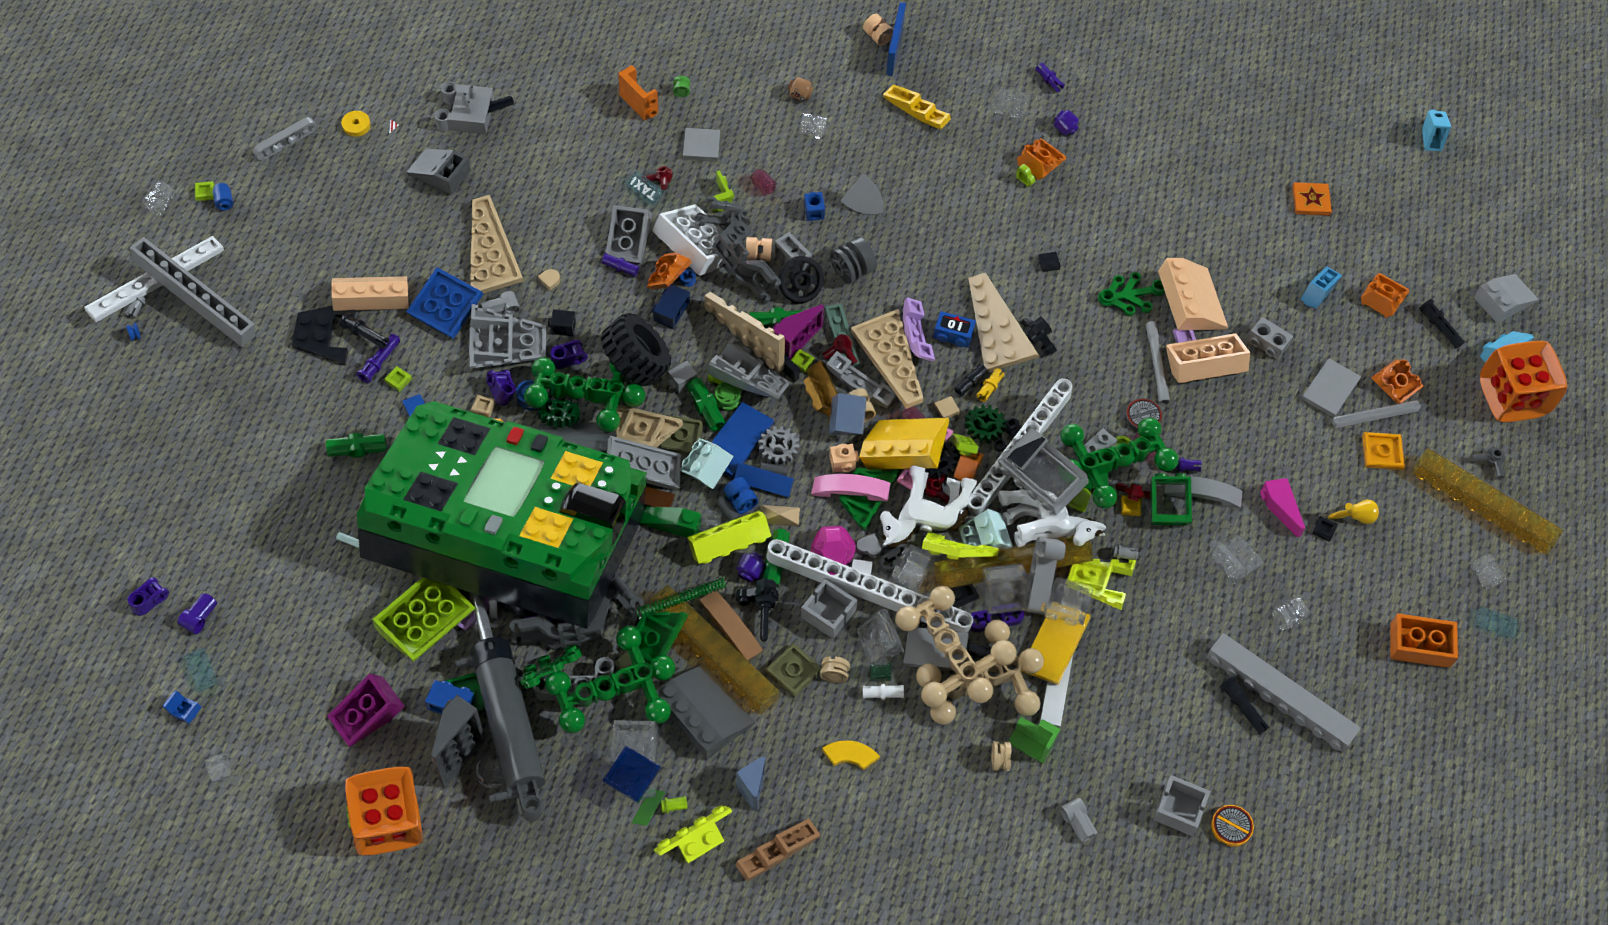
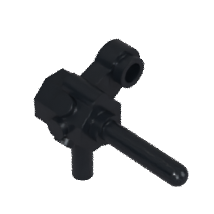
M1041 316L1035 321H1029L1027 318L1022 319L1021 323L1026 327L1023 331L1029 341L1034 345L1041 342L1043 345L1041 349L1046 356L1054 354L1057 349L1048 338V335L1052 333V329L1045 319Z
M771 579L757 580L755 588L739 589L736 591V601L739 605L746 606L750 602H754V606L761 610L760 640L762 642L768 640L769 610L775 607L776 601L779 599L776 582Z

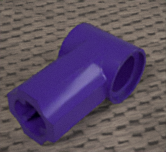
M202 593L189 610L186 609L180 614L177 624L195 635L198 634L205 625V619L218 604L217 601L209 594Z

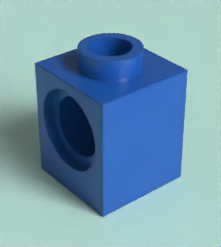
M822 192L804 194V208L807 221L824 220L825 205Z

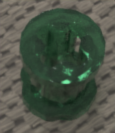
M870 663V681H874V679H887V681H891V663H887V665H874V663Z

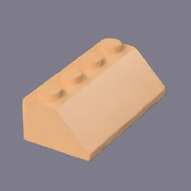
M407 276L332 278L333 311L409 308Z
M1236 333L1166 345L1171 373L1178 383L1249 371L1250 352Z

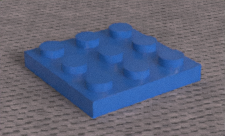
M436 267L406 312L413 318L454 339L471 314V305H477L484 294L475 287Z

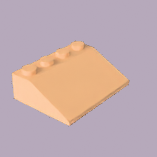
M1166 258L1158 272L1178 331L1228 329L1208 268L1184 258Z

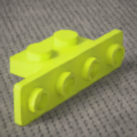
M723 805L714 808L709 816H702L696 819L691 827H684L678 830L673 838H666L657 844L658 847L654 849L655 853L661 856L678 846L685 861L690 863L724 842L715 822L732 812L731 808Z

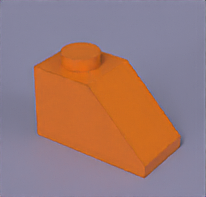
M977 452V454L971 453V456L962 454L953 477L957 478V481H962L963 478L975 479L985 454Z

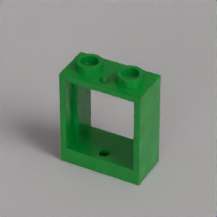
M1158 473L1152 476L1150 480L1151 525L1190 526L1192 523L1191 477H1187L1186 474L1182 473L1175 474V476ZM1156 485H1184L1185 515L1157 514Z

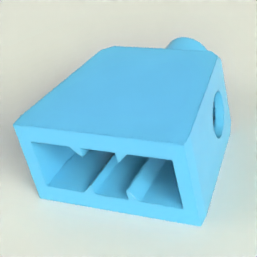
M1436 110L1427 112L1422 127L1425 150L1442 151L1451 129L1446 112Z

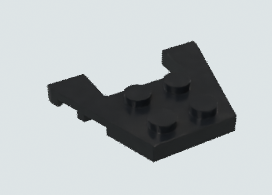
M333 306L298 312L291 343L292 347L313 355L325 357L326 360L330 359L346 366L348 348L330 347L335 318H342L346 313L352 314L355 318L356 310L333 311Z

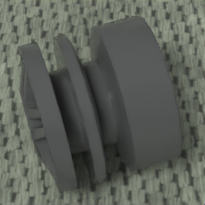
M855 237L845 245H841L830 252L832 266L846 284L853 283L855 280L860 279L861 275H867L877 268L874 252L862 237Z

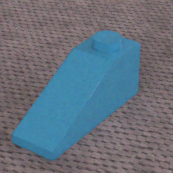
M1326 266L1309 283L1300 300L1308 307L1316 309L1328 296L1342 275Z

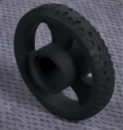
M807 256L790 258L783 264L778 274V278L781 280L779 285L780 292L785 298L795 303H806L813 300L820 293L824 284V274L821 266L814 259ZM800 262L810 264L816 272L810 275L800 269ZM790 270L792 271V273L790 274V283L793 286L787 290L785 286V275L787 271ZM803 275V282L798 284V278ZM811 284L815 285L809 294L799 296L800 290L808 289Z

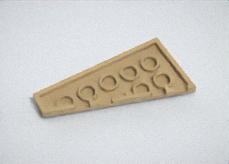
M490 195L473 199L471 286L482 291L484 294L523 282L522 274Z
M982 273L968 278L983 362L988 372H992L995 368L1002 369L1040 357L987 274Z
M712 292L705 295L704 306L709 313L714 314L721 324H725L733 335H737L745 346H749L757 357L762 358L770 369H774L778 374L784 370L785 336L782 334L775 335L774 330L770 327L765 329L760 321L743 311L741 313L737 312L736 307L733 305L727 306L722 298Z
M899 309L851 327V334L905 408L908 409L922 403L923 395L919 380L916 377V370L912 362L907 337L904 334Z

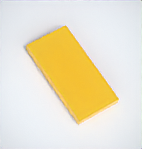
M1053 602L1031 648L1039 650L1043 655L1044 665L1040 671L1029 675L1059 685L1091 618L1090 614Z

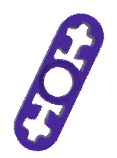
M1012 605L971 613L973 620L977 619V621L981 622L979 625L972 623L970 630L973 632L985 631V627L991 622L990 616L998 615L1001 621L1005 622L1008 627L1019 625L1023 621L1024 610L1020 606ZM1012 612H1015V614L1018 615L1017 619H1015L1014 616H1011Z

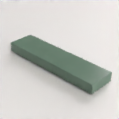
M842 303L824 306L833 342L834 338L840 334L849 335L853 342L851 351L858 361L851 366L854 368L860 367V361Z

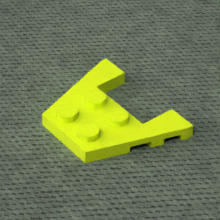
M930 532L927 533L922 544V549L929 550V554H947V558L956 560L959 557L998 556L999 548L963 544L946 540L944 535Z
M1075 558L1066 586L1122 610L1126 593L1106 588L1111 572L1132 576L1136 560H1128V563H1119V559H1111V562H1100V559Z

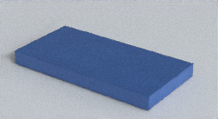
M903 2L899 3L888 52L886 74L889 76H893L904 26L906 3Z
M743 402L711 442L734 456L724 471V474L731 478L735 476L738 463H744L759 444L761 434H766V429H770L774 424L772 418Z

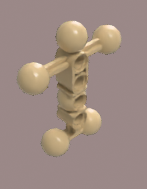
M942 585L932 590L930 599L915 608L911 606L901 607L895 616L897 626L901 630L908 632L915 630L919 626L921 618L924 617L927 621L928 633L932 635L935 647L941 653H945V658H949L950 666L956 673V675L942 683H927L921 691V698L927 706L936 708L946 701L948 693L965 684L968 686L967 693L972 701L976 703L987 702L993 695V686L986 678L978 677V675L996 664L1002 666L1011 664L1017 655L1016 648L1010 641H997L991 648V654L975 663L967 650L961 645L958 634L949 628L948 623L945 624L944 616L934 612L935 609L940 611L949 610L955 602L953 591L949 587ZM933 622H939L941 624L939 627L931 626ZM944 638H950L952 642L949 644H945L942 642V640ZM956 654H960L963 656V658L961 660H955L953 656ZM972 671L974 675L967 677L964 675V672Z
M993 620L985 627L984 633L986 639L991 644H995L1000 640L1007 641L1010 636V629L1005 622ZM1028 648L1019 657L1016 656L1011 664L1006 666L996 664L978 675V677L986 678L991 682L992 686L1012 681L1017 693L1014 702L1015 708L1019 714L1024 716H1032L1037 713L1041 703L1036 693L1028 690L1021 674V669L1026 673L1034 674L1040 671L1044 665V658L1040 651ZM931 663L923 664L916 673V680L921 687L930 682L940 683L942 678L939 668ZM1009 665H1014L1017 667V669L1010 670L1007 667ZM966 671L964 675L971 677L974 675V672ZM996 672L998 675L992 677L988 673ZM963 684L958 690L951 691L947 696L954 700L961 698L964 694L967 696L968 686ZM946 700L939 707H931L930 714L936 723L947 725L954 720L956 708L951 701Z

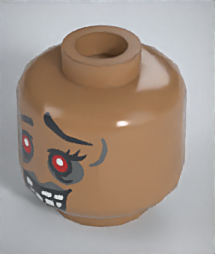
M796 77L794 81L791 80L787 88L790 90L789 96L800 102L809 100L813 91L812 83L801 77Z

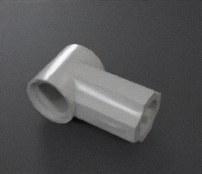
M512 291L502 293L497 299L480 303L482 309L487 310L489 308L495 310V313L514 315L520 311L517 298Z
M1080 798L1060 806L1062 817L1066 823L1071 824L1081 843L1092 839L1098 834L1087 815V808Z

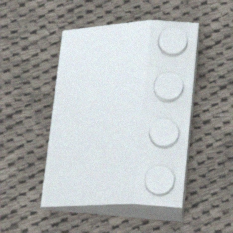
M695 204L659 214L652 231L672 251L689 258L692 262L690 267L695 273L700 276L710 273L719 267L722 259L712 248V245L718 235L724 230L719 225L716 226L709 223L699 226L700 220L695 221L694 218L697 213L707 215Z

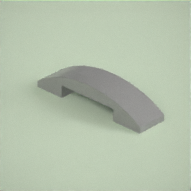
M836 351L827 362L826 367L852 391L865 389L871 402L887 408L897 396L894 391L884 383L881 385L877 384L851 366L852 361Z
M1187 476L1191 477L1192 497L1219 501L1221 506L1241 508L1243 491L1212 479ZM1165 485L1164 495L1184 498V485Z

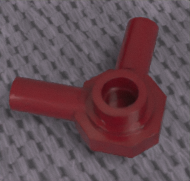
M662 166L657 169L655 174L643 176L642 181L643 183L661 182V189L666 190L668 183L673 178L672 169Z
M840 334L834 338L833 346L823 353L824 358L828 359L837 351L844 353L852 361L851 365L858 362L851 351L853 342L849 335Z
M944 474L941 475V479H938V477L936 479L929 478L924 489L926 495L933 498L939 497L948 504L950 496L943 491L941 484L946 478Z
M1120 482L1115 485L1117 490L1128 494V499L1139 501L1141 497L1151 499L1150 491L1142 490L1143 486L1131 483V486Z

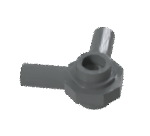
M1489 448L1485 454L1471 455L1472 462L1486 461L1491 466H1494L1497 479L1505 477L1502 468L1505 455L1499 448Z

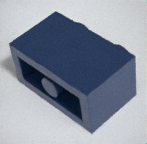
M672 284L667 290L664 289L659 303H655L652 309L654 321L674 329L690 303V292Z

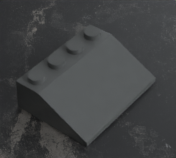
M596 422L571 423V427L565 426L564 428L560 426L554 428L553 425L539 424L540 431L563 437L564 441L607 453L608 438L610 436L616 437V430L606 433L598 428Z
M705 664L669 680L656 690L659 698L666 700L670 705L671 719L706 760L755 724L754 720Z
M458 695L453 700L450 699L444 706L431 754L441 785L444 788L485 742L477 709Z

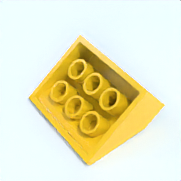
M949 418L879 420L863 441L859 458L869 470L910 469L911 466L925 469L938 468Z

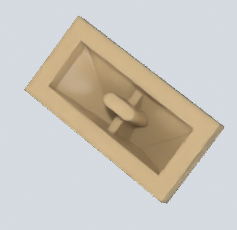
M761 505V512L765 514L768 524L799 525L800 508Z

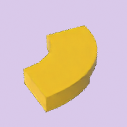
M837 741L822 748V752L834 766L841 763H852L865 770L880 759V756L872 748L855 741Z

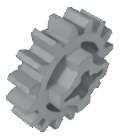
M773 426V431L766 429V434H761V440H759L758 445L759 453H762V459L768 458L769 464L775 461V465L781 462L783 466L785 461L788 460L791 463L793 457L797 458L800 450L799 438H796V433L791 434L790 428L786 431L783 430V426L780 429Z

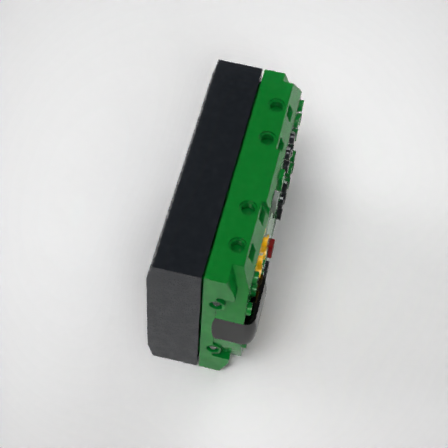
M436 401L418 405L365 487V496L357 512L360 558L588 629L639 527L644 513L647 472L631 468L627 459L564 441L563 437L511 421L505 423Z

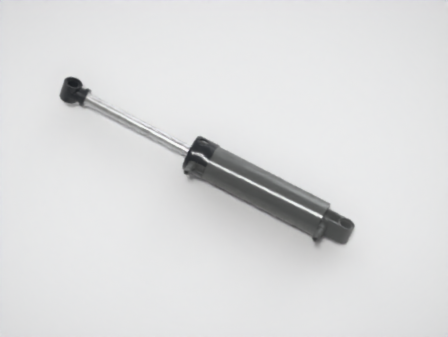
M469 592L471 603L475 607L474 614L481 641L471 648L469 657L455 660V666L473 664L506 791L489 795V801L497 802L518 798L524 819L529 822H535L542 814L538 789L545 784V777L516 673L511 646L507 639L493 637L483 597ZM531 806L537 808L534 811L527 810V808Z

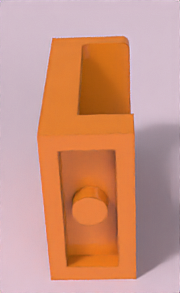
M633 65L619 72V95L644 121L653 118L658 113V91L653 89L646 93L637 84L636 68Z

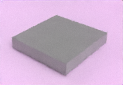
M686 128L683 159L718 161L720 130Z

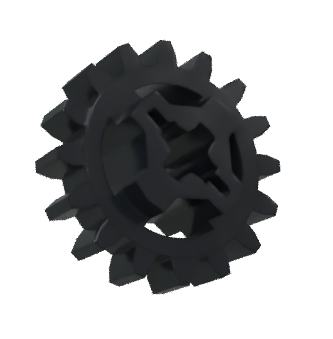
M944 440L938 468L925 469L926 473H930V478L937 475L938 479H941L942 474L947 478L948 471L954 473L953 466L957 467L958 462L956 460L959 459V456L955 454L957 448H951V441L946 444ZM945 450H947V451L949 452V454H950L951 457H949V455L945 454Z

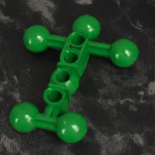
M542 357L536 359L532 364L531 371L535 380L534 384L525 390L524 400L530 407H542L548 400L546 389H550L551 395L556 398H567L568 395L572 399L579 400L585 397V401L589 400L593 403L605 404L606 408L599 412L596 423L601 431L609 433L617 430L620 425V416L616 412L618 405L624 402L629 407H638L645 401L646 394L644 389L637 384H629L624 388L623 375L611 363L609 368L613 374L612 380L603 378L591 379L590 377L586 380L581 376H573L569 379V374L555 373V365L552 360Z
M1149 417L1141 420L1137 428L1140 437L1135 439V441L1131 440L1129 444L1119 443L1115 447L1103 448L1090 453L1087 452L1083 444L1085 435L1080 425L1072 423L1063 427L1060 433L1061 441L1064 445L1072 447L1079 461L1069 460L1087 474L1094 488L1092 497L1097 507L1109 509L1117 501L1116 490L1112 486L1104 484L1100 476L1110 472L1113 468L1115 470L1118 466L1128 467L1132 463L1143 462L1147 459L1148 454L1154 451L1156 452L1154 457L1155 465L1159 470L1166 472L1176 468L1179 462L1178 454L1174 449L1166 448L1160 437L1162 432L1161 423L1157 419ZM1059 466L1060 478L1064 482L1073 483L1076 478L1062 466Z
M624 626L616 635V643L622 650L628 652L633 664L632 666L617 671L616 674L611 673V676L601 675L593 682L591 680L589 683H581L576 687L575 692L570 694L568 693L571 688L570 677L563 671L554 672L547 676L545 688L551 695L557 697L562 710L559 717V725L565 732L570 734L579 732L584 727L586 721L583 712L575 708L574 705L578 704L581 707H589L593 702L595 704L598 703V700L609 701L615 695L619 696L620 693L625 694L640 688L643 689L648 702L645 707V716L654 724H662L670 717L671 707L666 700L659 698L652 681V676L660 681L671 678L676 669L674 661L669 656L658 655L650 664L646 663L639 649L642 641L641 633L633 626ZM640 672H646L648 676L640 677L638 674ZM627 679L629 682L627 684H621L619 680ZM606 685L609 687V690L602 691L599 688ZM583 692H587L590 694V696L587 698H582L580 694Z

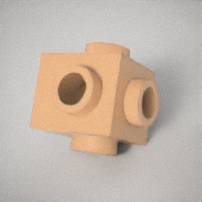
M839 444L838 446L830 447L829 458L833 473H846L855 470L856 462H859L858 451H854L853 444Z

